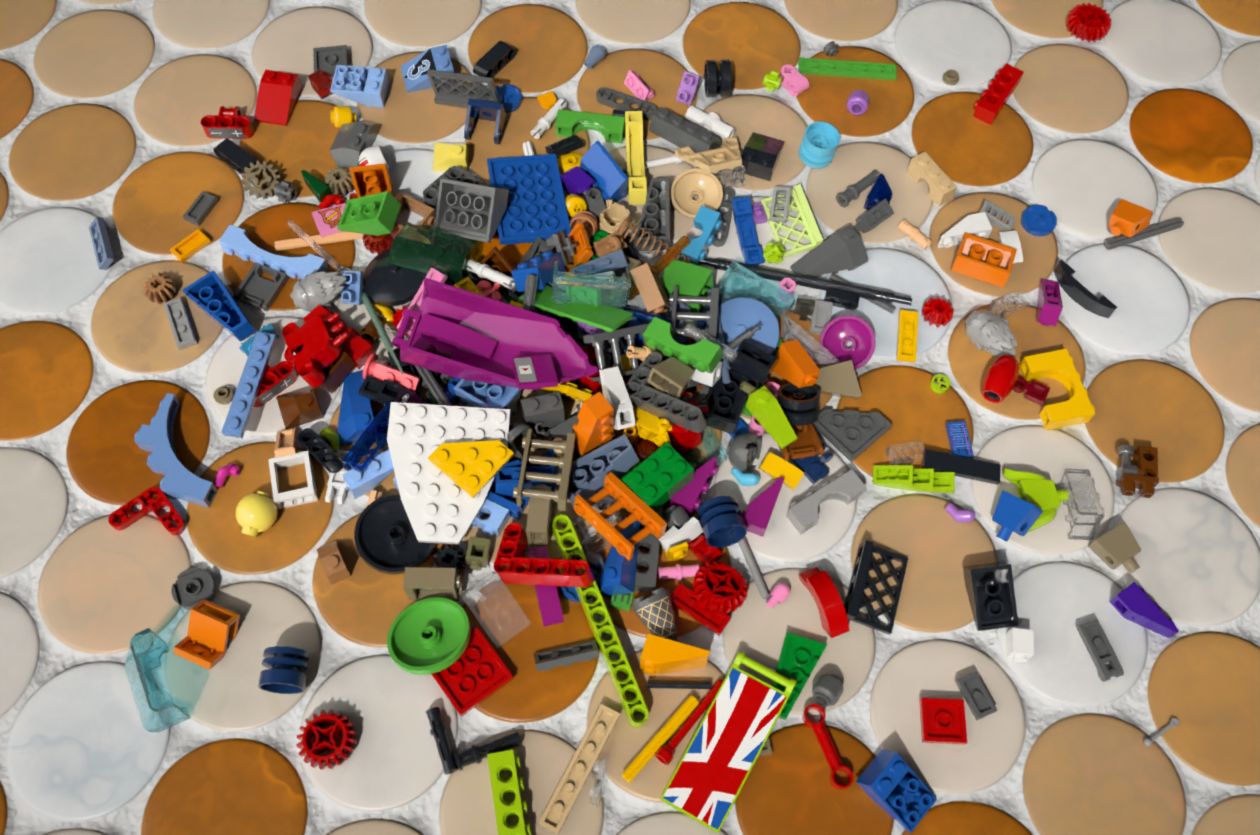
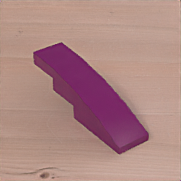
M425 313L417 328L418 333L434 337L438 342L455 346L459 351L488 359L492 358L498 345L496 340L481 333Z
M547 545L527 549L528 558L550 559ZM535 585L543 626L564 622L557 587Z

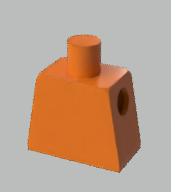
M1121 199L1111 215L1108 227L1115 236L1123 234L1133 237L1149 226L1153 211Z

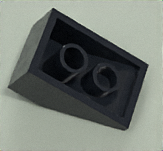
M753 132L741 154L742 166L738 167V172L771 181L785 141Z
M1001 561L964 566L965 586L977 631L1019 626L1011 564Z

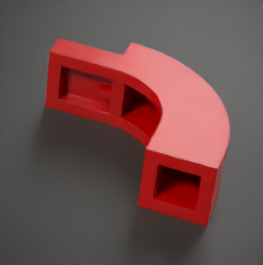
M815 567L799 573L800 581L811 593L817 605L822 628L830 638L849 632L850 628L843 602L825 570L820 571Z

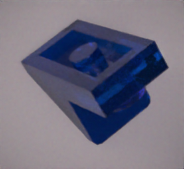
M880 174L867 196L864 209L869 210L879 200L881 201L885 198L890 204L893 193L883 174Z

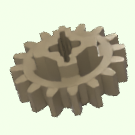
M256 161V165L250 163V168H244L246 173L241 174L242 178H244L241 180L242 185H245L244 190H249L250 196L255 194L256 199L260 195L263 199H266V195L273 197L272 192H274L275 186L281 180L280 175H277L278 170H273V164L267 166L266 161L263 164ZM249 181L255 185V188L250 185Z

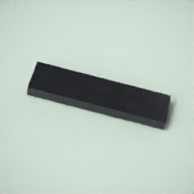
M928 449L923 451L922 469H934V472H955V476L996 485L1000 483V464Z

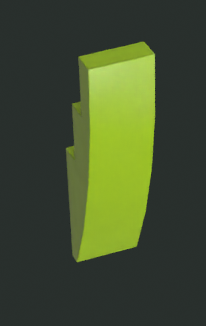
M873 465V485L920 492L955 493V472H934V469H914L913 465Z

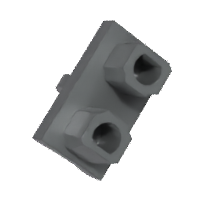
M564 230L558 231L546 239L549 248L556 247L557 252L561 253L564 266L573 261L572 255H575L574 248L578 244L577 242L572 243L570 237H565Z

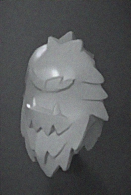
M315 269L295 283L290 297L293 299L296 308L300 307L308 312H311L318 305H321L324 309H329L333 302L341 298V293L345 288L343 284L347 277L342 276L338 272H317Z
M984 309L974 310L965 320L966 335L978 350L984 349L998 357L1002 355L1014 356L1016 353L1014 346L1017 347V342L1007 325L1009 320L1002 318L999 314H995L994 311Z

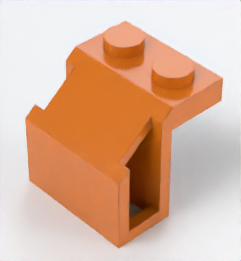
M203 599L191 608L187 637L174 646L173 654L210 670L223 659L229 639H235L240 615Z

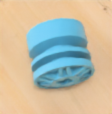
M826 122L811 123L806 128L798 151L801 161L812 168L827 167L832 162L840 141L838 130Z

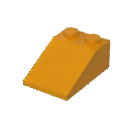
M647 634L640 659V669L643 670V673L654 676L655 674L662 675L706 667L710 651Z

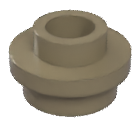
M948 70L944 73L942 79L947 85H956L959 81V74L955 70Z
M221 386L215 390L213 397L217 403L226 405L232 401L234 394L230 387Z

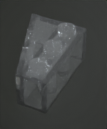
M1065 469L1060 484L1061 489H1066L1069 496L1067 501H1063V505L1068 506L1069 515H1065V520L1070 522L1071 528L1070 532L1067 533L1068 539L1092 540L1101 520L1105 516V510L1100 504V495L1095 489V480L1091 477L1088 469Z

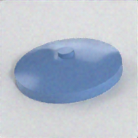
M741 297L728 300L719 305L725 346L749 329L757 327V324L761 326V331H756L755 335L745 342L771 355L775 353L779 343V326L775 315L765 304L752 298ZM709 322L706 323L705 328H709ZM739 346L726 355L730 366Z

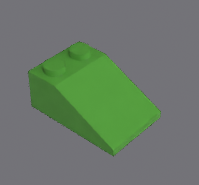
M388 191L347 200L337 229L339 231L376 236L389 234L393 230L401 204Z

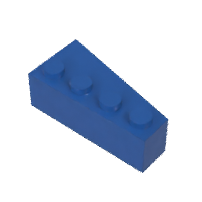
M214 270L182 290L194 304L240 342L256 332L224 282Z

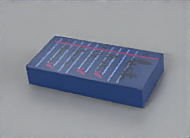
M966 421L947 422L945 427L952 455L972 458L974 454Z

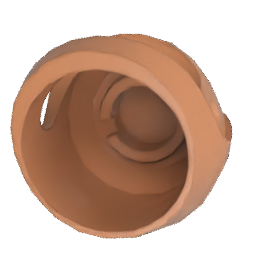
M588 211L576 213L570 220L571 231L576 224L583 223L588 239H591L597 232V218Z

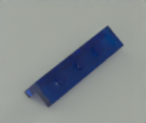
M387 401L342 459L346 471L355 469L363 474L387 443L388 432L386 434L381 433L389 424L390 401ZM377 440L378 445L374 449H370ZM365 455L366 461L362 464V466L358 465V463Z

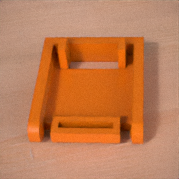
M583 223L576 224L567 236L570 237L572 243L577 242L578 246L574 248L575 255H572L574 265L570 262L565 266L566 277L572 273L571 268L588 262L593 256Z

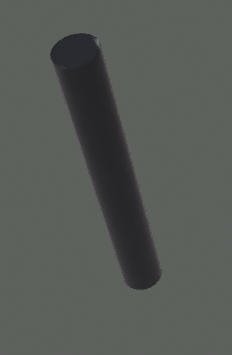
M648 680V688L711 689V681Z

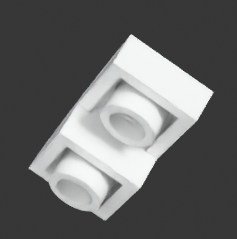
M1017 230L999 232L998 239L1000 244L1017 249L1013 264L1023 262L1022 248Z
M692 517L679 530L672 526L659 541L664 551L668 552V548L685 542H691L703 530L699 521Z

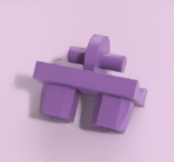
M684 71L675 100L691 106L701 76Z

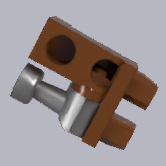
M1131 445L1118 446L1117 454L1122 459L1121 467L1116 472V486L1121 487L1122 495L1132 496L1135 494L1136 488L1140 489L1141 497L1151 498L1154 495L1155 486L1159 484L1157 448L1139 446L1134 451V447ZM1131 456L1135 461V465L1131 463Z

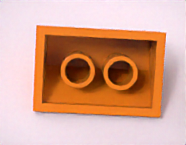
M965 232L951 271L1003 288L1011 273L1017 249Z

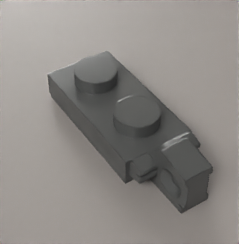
M886 198L855 220L857 224L853 228L857 233L862 231L864 234L871 231L894 214Z

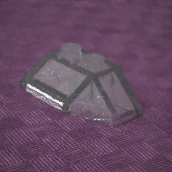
M782 314L783 342L798 339L818 368L840 363L839 359L787 314Z

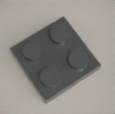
M346 45L313 48L315 77L334 76L336 65L348 66Z

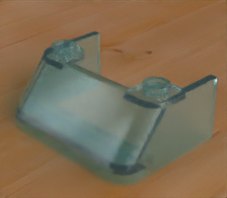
M558 261L554 262L552 299L555 300V303L566 304V302L607 305L618 309H623V306H627L631 286L630 268L626 267L625 277L561 272L558 271Z

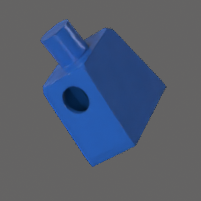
M1002 491L992 517V521L1001 526L996 537L1007 542L1012 532L1025 536L1043 511L1025 500Z

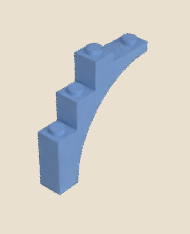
M167 393L165 398L161 400L156 415L152 417L150 426L142 424L140 430L135 434L134 442L140 449L152 452L148 456L147 465L153 472L165 475L161 479L159 488L166 496L210 508L218 490L212 482L199 478L187 470L177 457L173 443V426L180 402L174 394Z

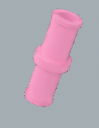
M675 564V566L658 567V580L674 578L682 580V578L695 577L699 570V565L681 566L680 564Z

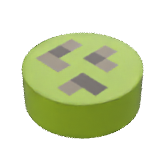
M942 374L933 376L930 381V388L938 394L945 393L950 386V380Z

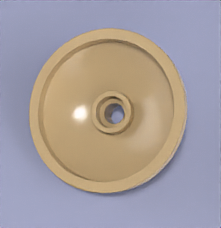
M693 168L680 173L675 178L671 186L670 197L674 208L681 215L695 219L701 205L714 211L718 210L722 202L723 190L720 181L714 174L703 169ZM697 196L699 199L694 200L693 197Z

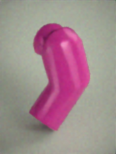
M233 463L221 467L213 484L222 488L227 477L240 474V467Z

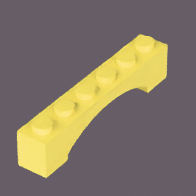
M625 111L629 205H645L647 184L644 166L642 111Z

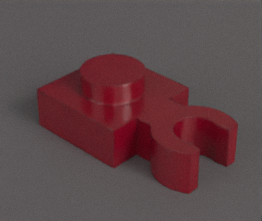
M1019 377L1016 383L1021 384V386L1015 385L1013 391L1025 393V399L1042 406L1050 387L1034 380L1029 384L1026 379Z

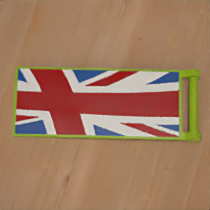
M739 651L664 790L661 801L712 831L719 833L797 681L793 678L788 679L747 657L746 653ZM744 664L786 687L785 691L782 692L739 669L740 665Z

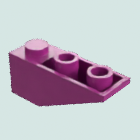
M716 457L694 471V479L671 497V506L674 504L676 506L681 505L690 515H693L694 511L698 510L702 504V499H700L702 494H706L711 485L709 482L711 476L715 477L719 469Z

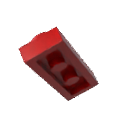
M680 583L671 595L672 604L720 636L732 617L723 611L718 614L716 609L710 612L709 606L703 608L704 602H697L698 596L694 595L693 591Z

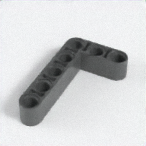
M452 166L423 191L425 205L434 210L437 209L440 178L480 185L484 184L461 167Z
M650 353L625 385L632 406L657 417L667 419L669 422L692 432L699 433L704 431L707 427V421L700 408L657 391L653 385L647 382L652 367L664 361L660 353Z

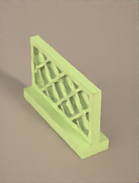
M801 184L795 185L794 190H792L793 202L790 205L789 213L793 210L798 212L799 215L797 218L788 216L787 220L794 222L791 228L783 226L784 222L778 224L769 221L771 209L767 208L766 204L772 203V197L761 200L776 243H780L783 247L786 243L794 246L792 250L785 252L783 258L812 250L823 243V238ZM778 195V197L786 198V195ZM777 201V204H785V202ZM776 213L774 214V216H775V215H776V216H779V217H783V216H784V214H776ZM797 224L804 226L802 233L794 230ZM780 229L788 232L785 238L778 235ZM791 233L800 236L797 242L788 239ZM802 238L810 240L811 244L804 246L799 243Z

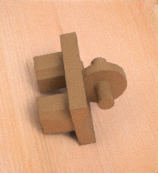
M617 231L593 242L594 245H592L595 255L599 257L628 247L622 235H617Z

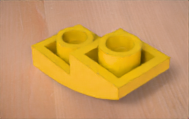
M771 452L767 453L759 466L760 470L773 479L783 477V484L792 490L797 487L805 474L791 463L784 461V459Z

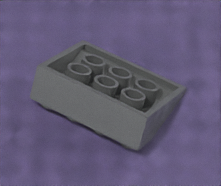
M440 178L434 232L491 243L507 208L509 189Z

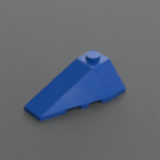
M363 370L348 374L344 378L337 426L341 446L372 439L379 433L371 399L359 395V389L365 380L363 378Z
M633 522L622 530L620 534L627 540L639 532L640 522ZM638 543L634 545V553L630 561L620 555L611 544L599 575L598 589L601 596L634 593Z

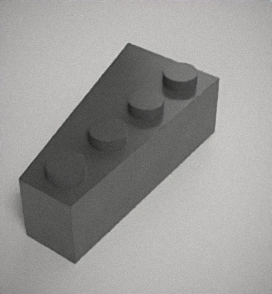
M669 177L651 178L638 229L644 228V233L649 231L650 237L655 235L656 241L661 239L662 244L667 243L669 248L671 247V188ZM642 229L634 237V246L642 235ZM645 234L638 246H635L636 251H648L654 243L655 237H652L644 250H641L648 239L649 234ZM661 241L654 245L652 251L659 248ZM666 244L660 250H666Z

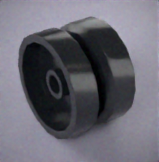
M720 59L718 70L715 60H705V96L715 97L718 89L721 97H730L732 84L730 59Z
M792 383L779 387L777 400L790 425H809L816 422L819 418L821 396L819 388L814 385L798 388Z

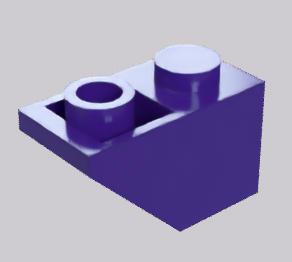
M578 166L570 168L560 175L562 186L568 195L585 193L591 189L590 185L595 182L593 178Z

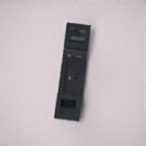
M1061 260L1055 268L1054 274L1067 295L1084 309L1098 316L1110 318L1117 306L1104 295L1098 299L1073 277L1076 271Z

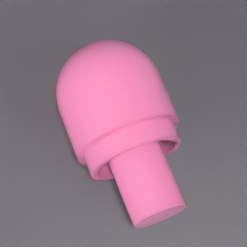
M785 583L777 584L770 591L769 595L771 598L766 602V605L772 609L776 603H783L790 595L789 586Z

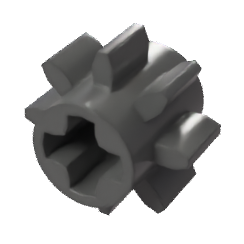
M285 180V182L281 181V183L275 186L274 194L279 197L278 201L286 203L295 199L297 189L292 187V182Z

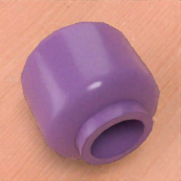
M862 90L853 91L848 97V111L853 115L864 114L869 106L870 98L868 94Z

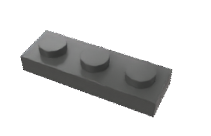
M595 640L534 653L537 671H548L554 667L569 666L576 662L591 661L599 657Z

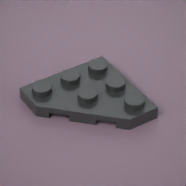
M824 409L819 413V418L813 423V426L852 463L889 431L892 424L879 412L859 413V411L851 410L838 412L832 411V409Z

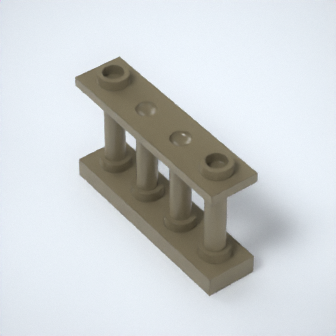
M528 429L527 436H523L522 448L525 449L518 486H514L513 498H517V506H521L523 497L552 499L554 502H558V510L566 511L575 449V433H567V439L558 442L532 439V429ZM531 447L558 449L565 452L564 457L560 456V458L530 455ZM528 463L559 466V468H562V473L556 475L527 472ZM525 480L554 482L560 485L559 490L555 491L524 488Z

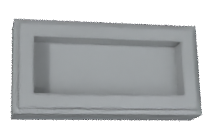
M815 299L809 333L821 335L823 329L831 320L833 302Z

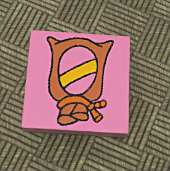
M346 203L312 212L321 237L342 232L337 227Z

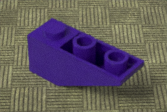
M1135 582L1109 601L1125 619L1168 639L1179 632L1175 623L1164 615L1160 607Z

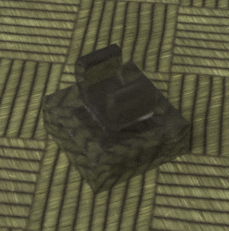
M796 299L794 314H800L799 320L807 321V316H812L815 300Z

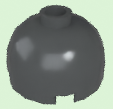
M741 434L728 444L726 453L734 468L745 473H752L757 465H753L755 458L759 460L761 452V439H757L758 435Z

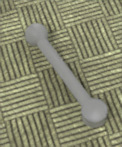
M1170 719L1168 725L1152 737L1145 738L1144 745L1151 746L1155 739L1171 727L1178 726V719Z

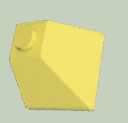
M435 142L433 171H447L452 166H459L468 171L469 142Z

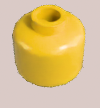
M335 106L334 110H331V123L336 128H340L343 124L356 122V112H353L350 106Z
M570 194L565 198L567 213L570 218L580 211H587L586 201L580 195Z

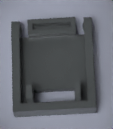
M255 262L233 297L235 300H240L243 303L267 312L289 280L288 275ZM265 273L273 276L274 282L262 278V274Z

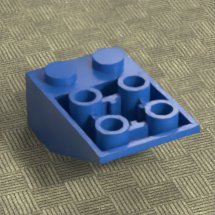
M885 749L879 752L856 781L875 803L910 833L937 800L897 752Z

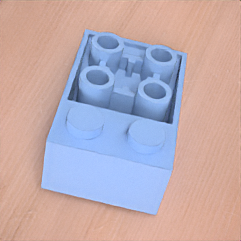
M336 65L330 92L367 107L384 108L389 86L386 68Z

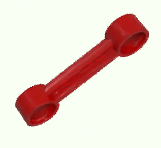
M811 704L804 710L802 720L815 733L831 769L829 777L831 785L837 790H845L853 782V773L848 767L842 765L824 725V709L820 705ZM810 709L817 710L821 715L820 722H810L806 717L807 711ZM844 771L849 777V783L845 786L837 784L834 779L835 772Z

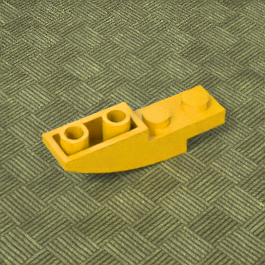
M633 406L636 424L634 427H637L639 436L654 442L660 447L666 442L671 446L668 433H659L660 427H657L659 418Z

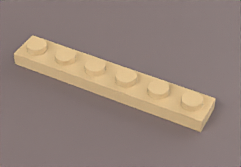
M603 704L600 705L538 822L540 826L557 835L559 834L620 717V713Z

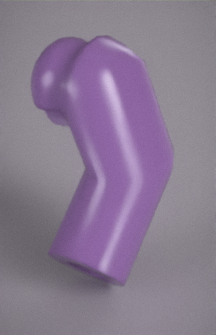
M953 503L945 507V510L956 522H971L976 516L973 510H959Z

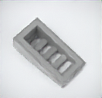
M774 186L769 221L787 222L792 198L791 187ZM778 195H786V198H780ZM777 201H783L785 204H777ZM776 207L785 208L784 210H775ZM774 214H784V216L774 217Z
M985 200L980 213H986L992 226L1005 231H1011L1016 217L992 202Z

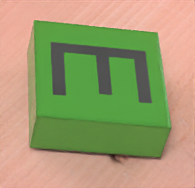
M634 593L612 595L610 607L630 612Z

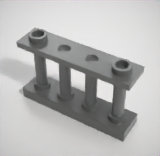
M674 287V293L670 294V305H673L671 326L674 331L673 339L675 340L676 336L705 337L708 341L717 344L719 288H712L711 295L702 297L679 296L678 287ZM678 303L707 304V306H710V311L706 313L677 312ZM677 320H706V322H709V328L676 329Z
M651 322L618 328L613 332L604 331L584 335V343H592V346L595 347L598 370L606 369L602 345L604 344L603 341L608 340L611 343L614 366L619 367L621 376L634 374L639 367L638 359L630 358L631 368L623 370L618 341H620L619 337L627 339L628 347L630 345L635 347V334L640 333L644 346L648 347L645 344L643 333ZM600 372L599 376L591 377V381H599V384H601Z

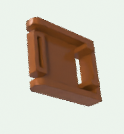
M813 424L804 426L791 425L793 431L802 430V432L795 433L797 440L785 448L781 449L779 446L784 461L789 460V456L793 460L816 456V452L818 455H823V447Z

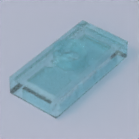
M707 426L702 431V443L698 445V448L706 462L716 457L718 464L727 460V456L711 427Z

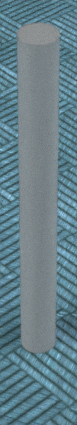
M744 537L738 544L762 600L767 599L770 595Z

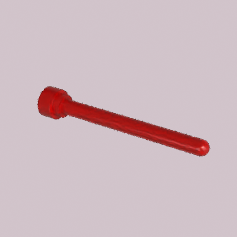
M719 679L667 746L659 747L654 755L660 762L668 766L673 760V751L712 703L724 681L723 679Z

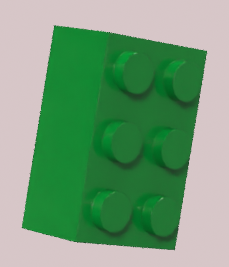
M666 442L622 479V482L653 511H656L694 479V468Z

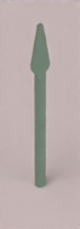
M362 290V301L386 349L390 352L401 374H403L404 372L394 352L392 342L365 290Z

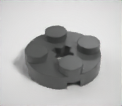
M190 568L181 572L177 576L178 579L175 584L173 583L171 593L173 599L185 610H191L203 599L211 602L215 598V580L207 571L200 568ZM195 584L199 587L195 593L189 592L192 589V585Z

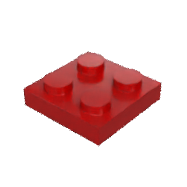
M919 699L922 743L967 744L964 700Z

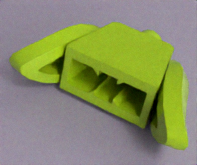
M1004 468L1003 476L1009 482L1017 485L1016 489L1019 498L1043 511L1027 533L1051 522L1057 515V510L1061 506L1060 502L1068 500L1067 490H1056L1054 481L1047 480L1041 474Z

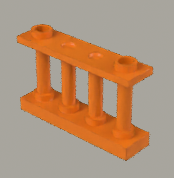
M612 472L605 476L603 489L586 501L579 494L575 496V512L588 521L616 548L620 555L626 557L629 561L633 557L634 545L649 534L655 535L658 539L665 534L667 522ZM607 495H611L617 500V502L601 513H598L592 507ZM621 508H625L631 513V515L614 527L605 520ZM635 521H639L645 526V528L628 540L620 534L622 530Z

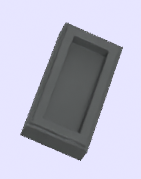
M202 191L184 214L183 219L200 226L219 202L218 197Z

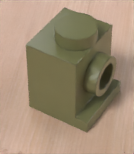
M470 536L465 559L466 564L471 569L479 571L482 567L487 568L492 549L491 540Z

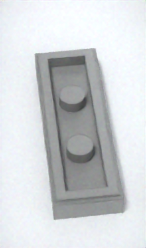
M182 298L163 303L178 349L182 350L198 344Z

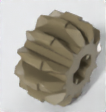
M341 166L340 169H337L335 167L333 171L329 170L328 174L325 175V185L329 187L331 194L336 193L340 195L343 193L346 195V192H352L354 184L349 168L344 169Z

